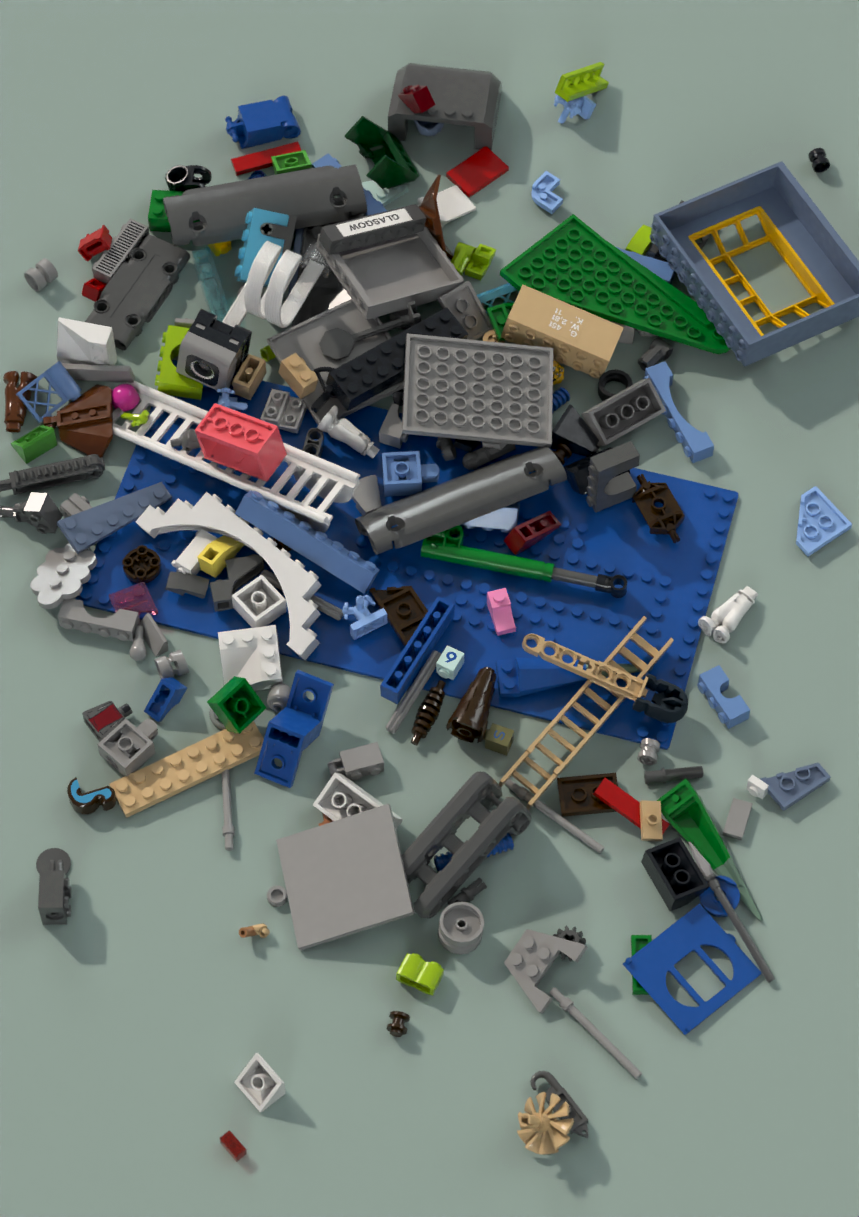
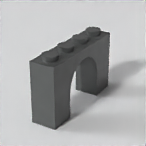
M632 441L590 457L586 501L589 507H593L595 512L628 500L636 493L637 486L629 472L616 476L639 466L640 454Z

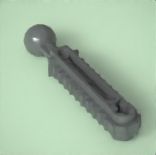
M91 454L19 471L14 470V472H9L10 479L0 481V492L12 489L13 494L16 495L97 478L106 469L104 459L100 458L97 454Z

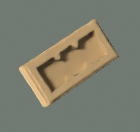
M641 800L639 802L641 841H662L661 801Z

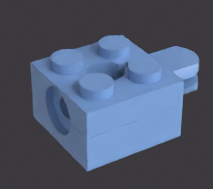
M420 451L382 453L384 497L413 495L422 491V483L437 482L439 479V467L437 464L420 465Z

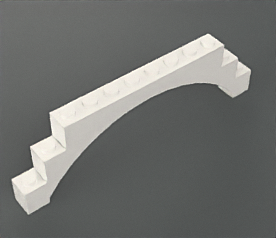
M206 492L195 506L187 500L182 502L178 498L166 513L159 507L155 509L151 505L148 506L136 523L153 538L159 534L173 531L203 529L207 532L218 533L239 541L259 554L273 570L286 598L290 621V640L286 645L304 660L310 656L320 644L316 639L318 635L309 629L321 615L317 610L318 605L310 600L321 587L318 581L319 577L313 571L307 572L304 570L305 566L299 560L293 561L290 559V553L283 548L280 551L276 547L278 544L270 537L265 539L262 536L264 533L256 526L251 528L248 525V521L235 515L236 511L227 504L225 507L221 504L222 499L216 494L211 496Z

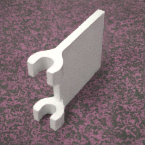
M457 185L437 194L436 200L442 228L447 223L476 210V207ZM424 197L417 199V202L420 204L418 206H421Z

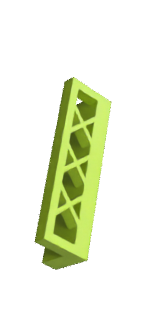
M598 62L561 75L554 93L569 102L606 89L609 82L600 76L605 64Z

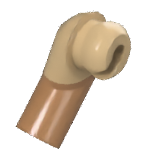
M263 923L242 927L239 930V935L242 938L257 935L265 938L270 933L267 925Z

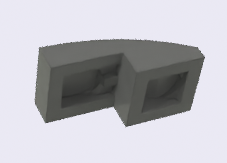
M170 572L165 589L182 596L188 593L203 599L206 595L209 579L187 573Z

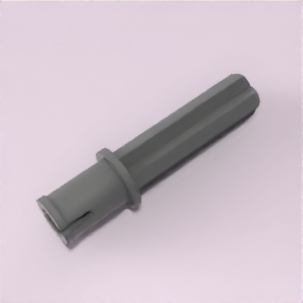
M702 766L675 769L661 768V770L644 771L645 784L663 782L664 784L666 781L702 778L704 771Z

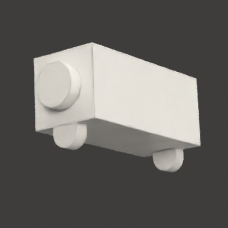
M203 529L198 530L196 537L177 560L172 561L171 565L176 568L177 572L197 575L201 570L197 558L198 555L217 537Z

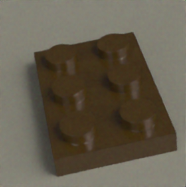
M616 773L557 778L561 816L617 812L593 795L604 778L618 786Z

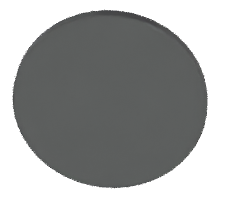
M59 848L47 849L37 858L36 868L39 874L40 871H49L50 860H55L56 870L58 860H63L65 875L71 867L69 855Z

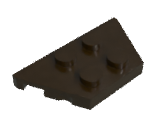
M402 586L400 588L387 587V590L369 589V594L379 609H385L389 624L403 645L406 646L428 610L412 586Z

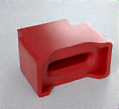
M102 225V228L90 235L87 234L85 238L80 240L78 252L86 261L91 260L93 256L110 249L112 237L107 227Z

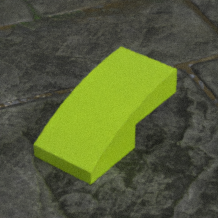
M643 224L625 250L644 255L652 243L650 240L652 228Z
M479 244L473 253L471 262L465 269V275L481 281L493 260L496 249Z

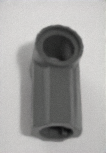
M657 337L651 343L649 350L638 359V364L645 371V368L654 366L661 360H667L673 352V347Z

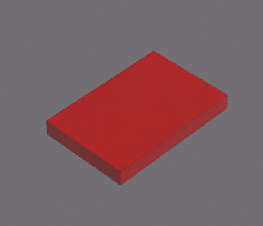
M485 146L448 171L446 177L470 198L509 171V166Z

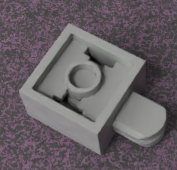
M125 719L97 744L100 756L124 777H127L138 770L155 754L154 743L151 740L158 735L157 724L151 719H146L138 727H135Z

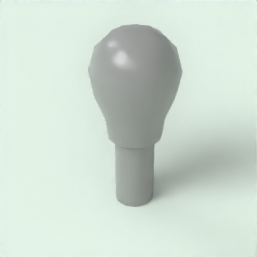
M136 626L135 639L129 651L130 657L135 661L143 660L147 654L143 640V626Z

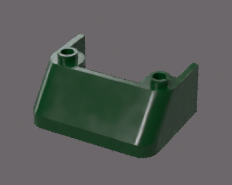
M362 116L344 135L346 139L358 145L359 153L363 157L372 159L375 166L366 176L376 182L382 189H390L413 182L420 176L400 140L366 117Z

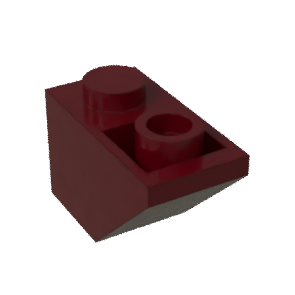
M419 84L415 86L408 85L402 89V93L398 94L399 98L413 113H423L436 105L427 86H420Z

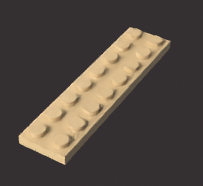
M254 721L240 734L228 732L227 729H224L139 769L127 777H122L109 785L114 789L116 800L124 815L128 818L222 773L224 770H229L260 755L264 738Z

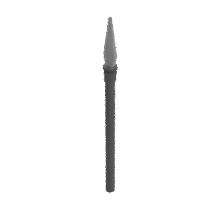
M688 842L698 868L712 891L716 894L768 983L775 979L721 889L716 875L712 872L711 865L694 845Z

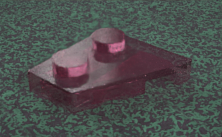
M145 582L108 595L115 613L119 609L138 612L139 615L141 612L152 613V615L158 614V610Z

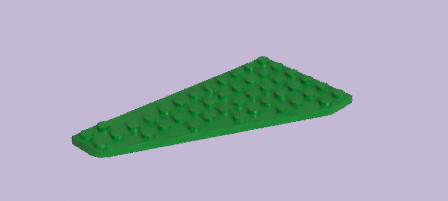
M574 214L500 270L499 275L518 291H520L522 285H525L603 319L714 354H724L731 350L726 345L722 335L717 333L714 324L707 319L703 309L698 307L696 301L607 242Z

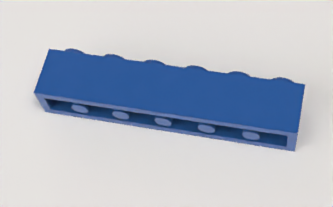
M439 596L436 598L381 683V697L395 704L400 702L454 618L455 604Z

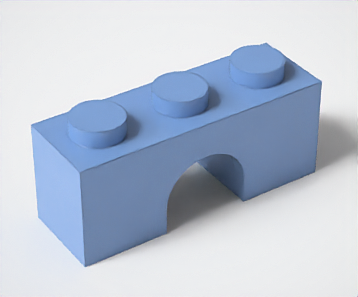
M720 665L699 675L698 689L702 694L706 695L712 709L715 708L722 724H725L730 729L749 719L750 709L740 695L734 698H726L721 694V692L728 689L729 678Z

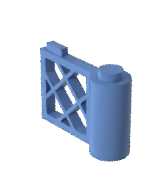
M58 361L16 393V395L36 421L40 423L41 421L43 422V417H52L51 414L68 400L75 401L79 398L82 389L62 363ZM43 377L49 383L48 390L38 389L39 381ZM27 390L35 391L34 401L26 400L22 394ZM37 392L48 393L47 403L36 402ZM50 393L57 394L62 401L57 405L49 404ZM36 404L46 406V412L41 417L35 412Z

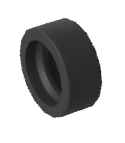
M617 369L603 373L599 378L597 390L600 399L605 401L616 395L606 391L604 388L605 384L617 381L628 388L633 385L631 377L626 372Z

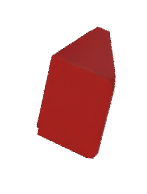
M93 278L84 283L82 295L96 302L100 299V295L107 284Z

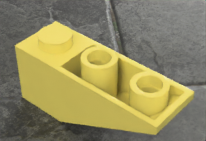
M224 535L212 541L197 557L201 571L216 578L226 567L225 560L234 558L244 544Z

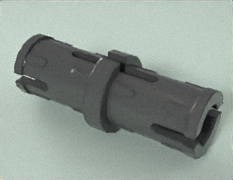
M477 878L467 888L463 887L459 894L447 901L448 905L455 902L467 903L473 901L474 896L487 888L486 884L482 883L483 880L481 878Z

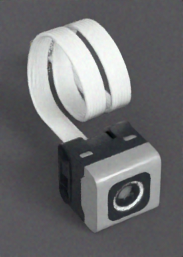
M267 240L256 255L250 268L247 282L223 321L217 320V316L203 309L199 311L195 321L181 342L176 372L215 390L225 387L229 388L249 352L252 331L240 326L246 314L250 313L261 319H266L268 322L281 328H286L294 320L321 273L323 277H329L332 270L316 248L317 242L314 246L309 245L303 256L287 249L278 261L271 275L268 288L261 298L263 286L282 251L281 246ZM300 264L305 269L282 305L283 295Z

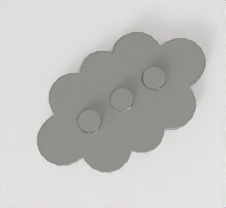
M68 542L64 548H55L47 553L45 557L46 562L37 568L38 576L30 584L32 592L37 595L39 605L44 609H53L59 606L63 599H72L80 595L83 589L82 585L91 578L90 570L97 565L96 556L90 551V547L77 554Z

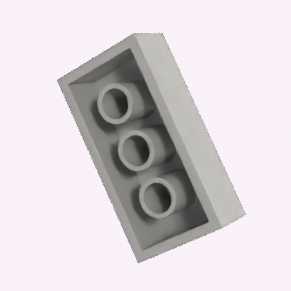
M650 378L640 380L581 415L585 423L599 439L597 445L605 446L662 414L666 409Z

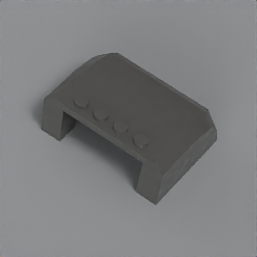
M409 63L399 69L396 74L388 113V131L400 141H406L408 119L474 126V149H482L487 146L492 151L502 83L492 72ZM418 84L420 86H427L436 105L423 113H413L398 96V94L403 92L402 89L404 87Z

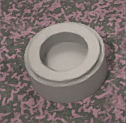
M273 886L268 890L267 900L270 905L281 907L287 902L288 897L285 888Z

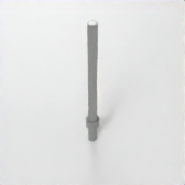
M227 769L222 772L224 826L222 830L225 837V849L231 851L233 850L235 830L232 825L230 774Z
M510 779L505 784L522 801L526 800L529 802L534 797L528 789L520 787ZM537 800L533 805L599 854L604 850L605 847L541 801Z
M555 987L549 992L560 1003L559 1006L565 1012L568 1011L635 1079L642 1075L574 1006V1002L570 998L565 997Z

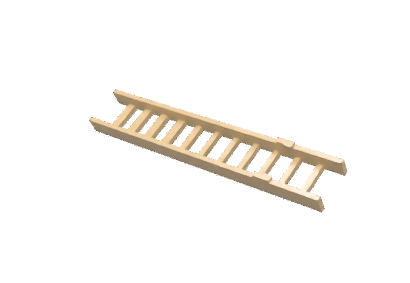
M643 616L603 663L630 674L613 660L619 653L641 671L637 678L643 679L669 649L674 639L670 638L662 649L658 651L636 633L647 619ZM629 640L653 658L648 665L625 647ZM602 671L598 672V675L601 679H607L604 675L601 674ZM588 679L503 776L499 785L502 787L513 776L535 794L526 806L529 810L626 697L608 690L618 698L611 706L588 688L592 684ZM583 693L607 711L600 720L576 702ZM571 707L595 724L588 734L565 716ZM560 720L583 738L576 748L553 730ZM547 734L571 752L564 762L540 743ZM535 748L558 765L553 771L552 776L528 757ZM523 762L547 780L540 790L516 771Z

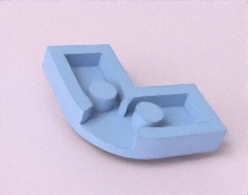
M545 171L532 185V200L550 214H553L563 204V199L552 192L560 184V179Z

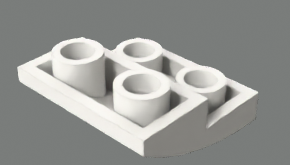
M272 389L260 419L278 426L279 429L298 433L307 407L302 399L290 397L289 392Z

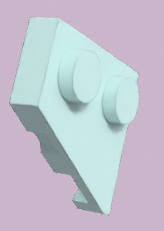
M373 180L362 182L363 188L369 190L373 197L380 201L384 207L408 192L406 184L390 189H382Z

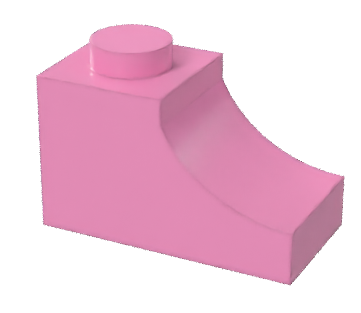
M506 588L487 592V606L497 636L516 632L511 602Z

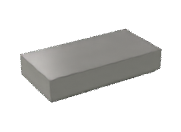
M733 798L723 831L724 836L742 841L753 803Z

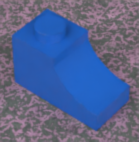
M173 677L161 679L144 712L157 722L163 721L167 713L175 705L179 704L187 687Z

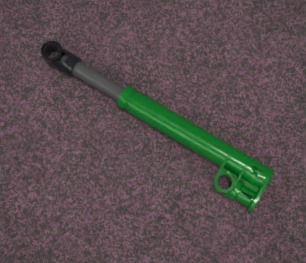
M460 525L427 537L422 543L421 557L540 581L544 580L550 583L552 580L592 587L595 588V591L610 593L615 598H622L627 593V579L622 575L608 576L598 574V576L556 568L553 563L463 546L464 535ZM454 534L459 535L457 538L451 537ZM615 585H622L623 587H622V588H615L614 586H615Z

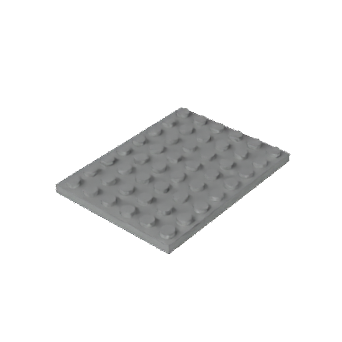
M407 333L402 434L537 447L547 446L551 448L553 348Z

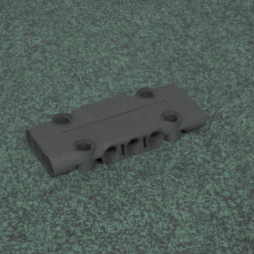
M147 235L139 247L131 251L129 261L121 264L103 289L100 300L94 303V309L85 322L112 327L115 347L126 350L133 339L142 333L144 322L149 323L172 290L173 284L179 280L178 274L190 260V254L178 246L174 247L169 242L152 235Z

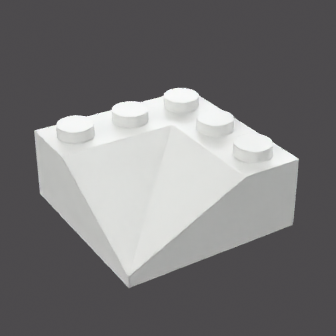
M59 317L57 360L62 364L115 365L117 354L112 327Z
M276 625L218 632L224 685L234 676L246 678L254 691L270 689L275 684L283 683Z

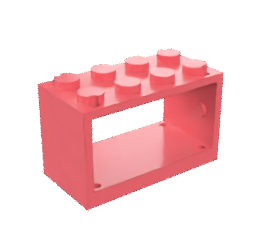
M214 403L195 429L205 459L266 482L287 455L278 426Z

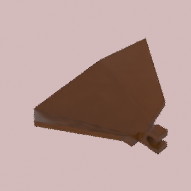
M438 175L424 196L421 206L418 207L426 217L425 227H427L432 237L437 240L442 251L452 260L454 255L444 243L436 200L441 175Z
M96 384L81 394L75 401H71L57 411V416L43 417L44 426L46 425L53 429L57 426L61 442L87 456L97 454L100 458H103L113 437L112 389L108 386Z

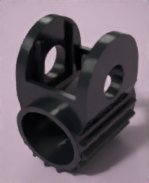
M178 165L168 170L165 180L169 191L185 192L190 189L206 187L205 185L211 181L212 174L203 166ZM194 174H200L202 177H195Z

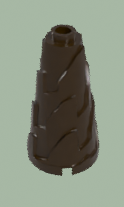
M484 667L479 670L474 681L471 682L467 692L447 722V730L451 728V735L460 740L473 743L474 739H478L477 743L484 739L497 677L492 668Z

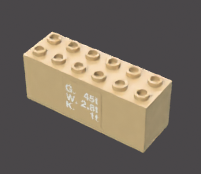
M522 285L509 313L501 337L508 342L519 345L553 348V359L599 379L605 373L624 327Z

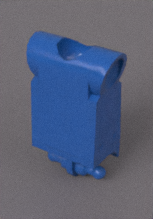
M280 96L274 101L266 100L238 106V117L234 122H232L230 116L225 118L227 134L232 137L233 142L237 143L239 141L241 149L282 140L283 137L292 139L301 134L296 117L292 114L293 109L287 96Z

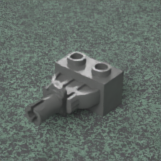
M31 492L28 501L16 503L14 507H0V516L2 518H14L16 522H26L35 526L37 531L42 534L55 533L58 528L57 521L61 520L63 516L48 493Z

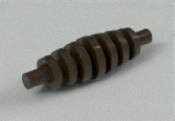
M442 680L438 681L436 687H431L418 708L416 720L413 724L414 727L411 730L414 735L411 740L413 745H418L421 738H426L427 732L431 730V726L434 725L435 720L439 716L445 697L443 689L446 683Z

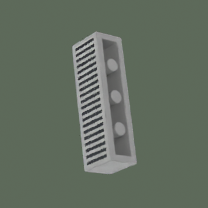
M130 218L122 226L120 233L112 239L110 249L104 250L98 262L96 261L93 264V277L108 284L121 264L129 261L131 251L138 248L144 238L150 235L149 227Z

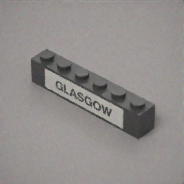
M413 204L324 226L321 228L319 241L329 255L422 232L424 231L426 217L418 205Z

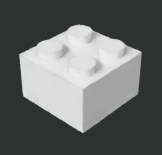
M260 575L232 595L233 608L252 628L267 626L287 612L286 599L263 575Z

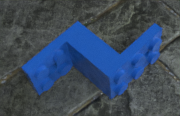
M300 670L295 673L286 707L268 722L254 774L288 788L293 786L302 751L320 735L333 690V683ZM306 691L313 693L314 700L307 698ZM275 758L282 761V767L275 764Z

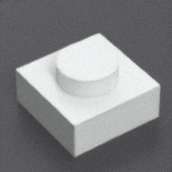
M751 775L746 789L754 797H759L763 800L767 795L769 785L756 776Z

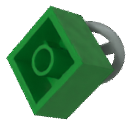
M235 676L207 701L211 707L209 716L212 723L221 730L227 729L228 732L240 734L266 709V706L246 678Z

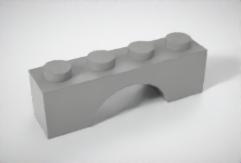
M64 599L58 614L59 624L65 629H77L84 633H96L103 637H115L121 641H133L136 626H139L140 623L138 612L119 609L114 615L107 618L93 617L86 612L83 601L76 599Z

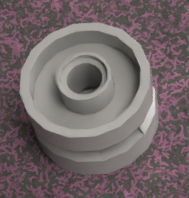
M455 902L447 906L441 913L438 928V937L442 946L449 952L459 955L474 951L482 939L484 928L482 913L471 903Z

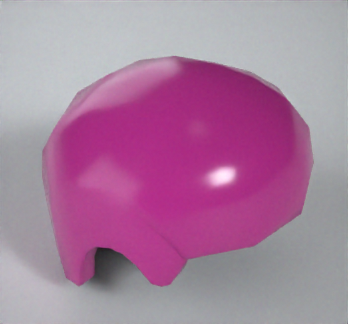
M120 384L112 390V405L115 409L118 407L122 411L127 412L138 405L140 397L132 385Z

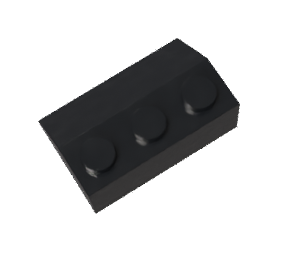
M612 447L563 466L567 480L575 492L581 495L588 493L587 477L589 476L588 466H590V457L610 450ZM627 470V471H625V472H622V473H620V474H618V475H616V476H619V475L624 474V473H626V472H629V474H630V470Z
M681 837L645 850L641 863L669 911L689 904L709 888L707 881Z

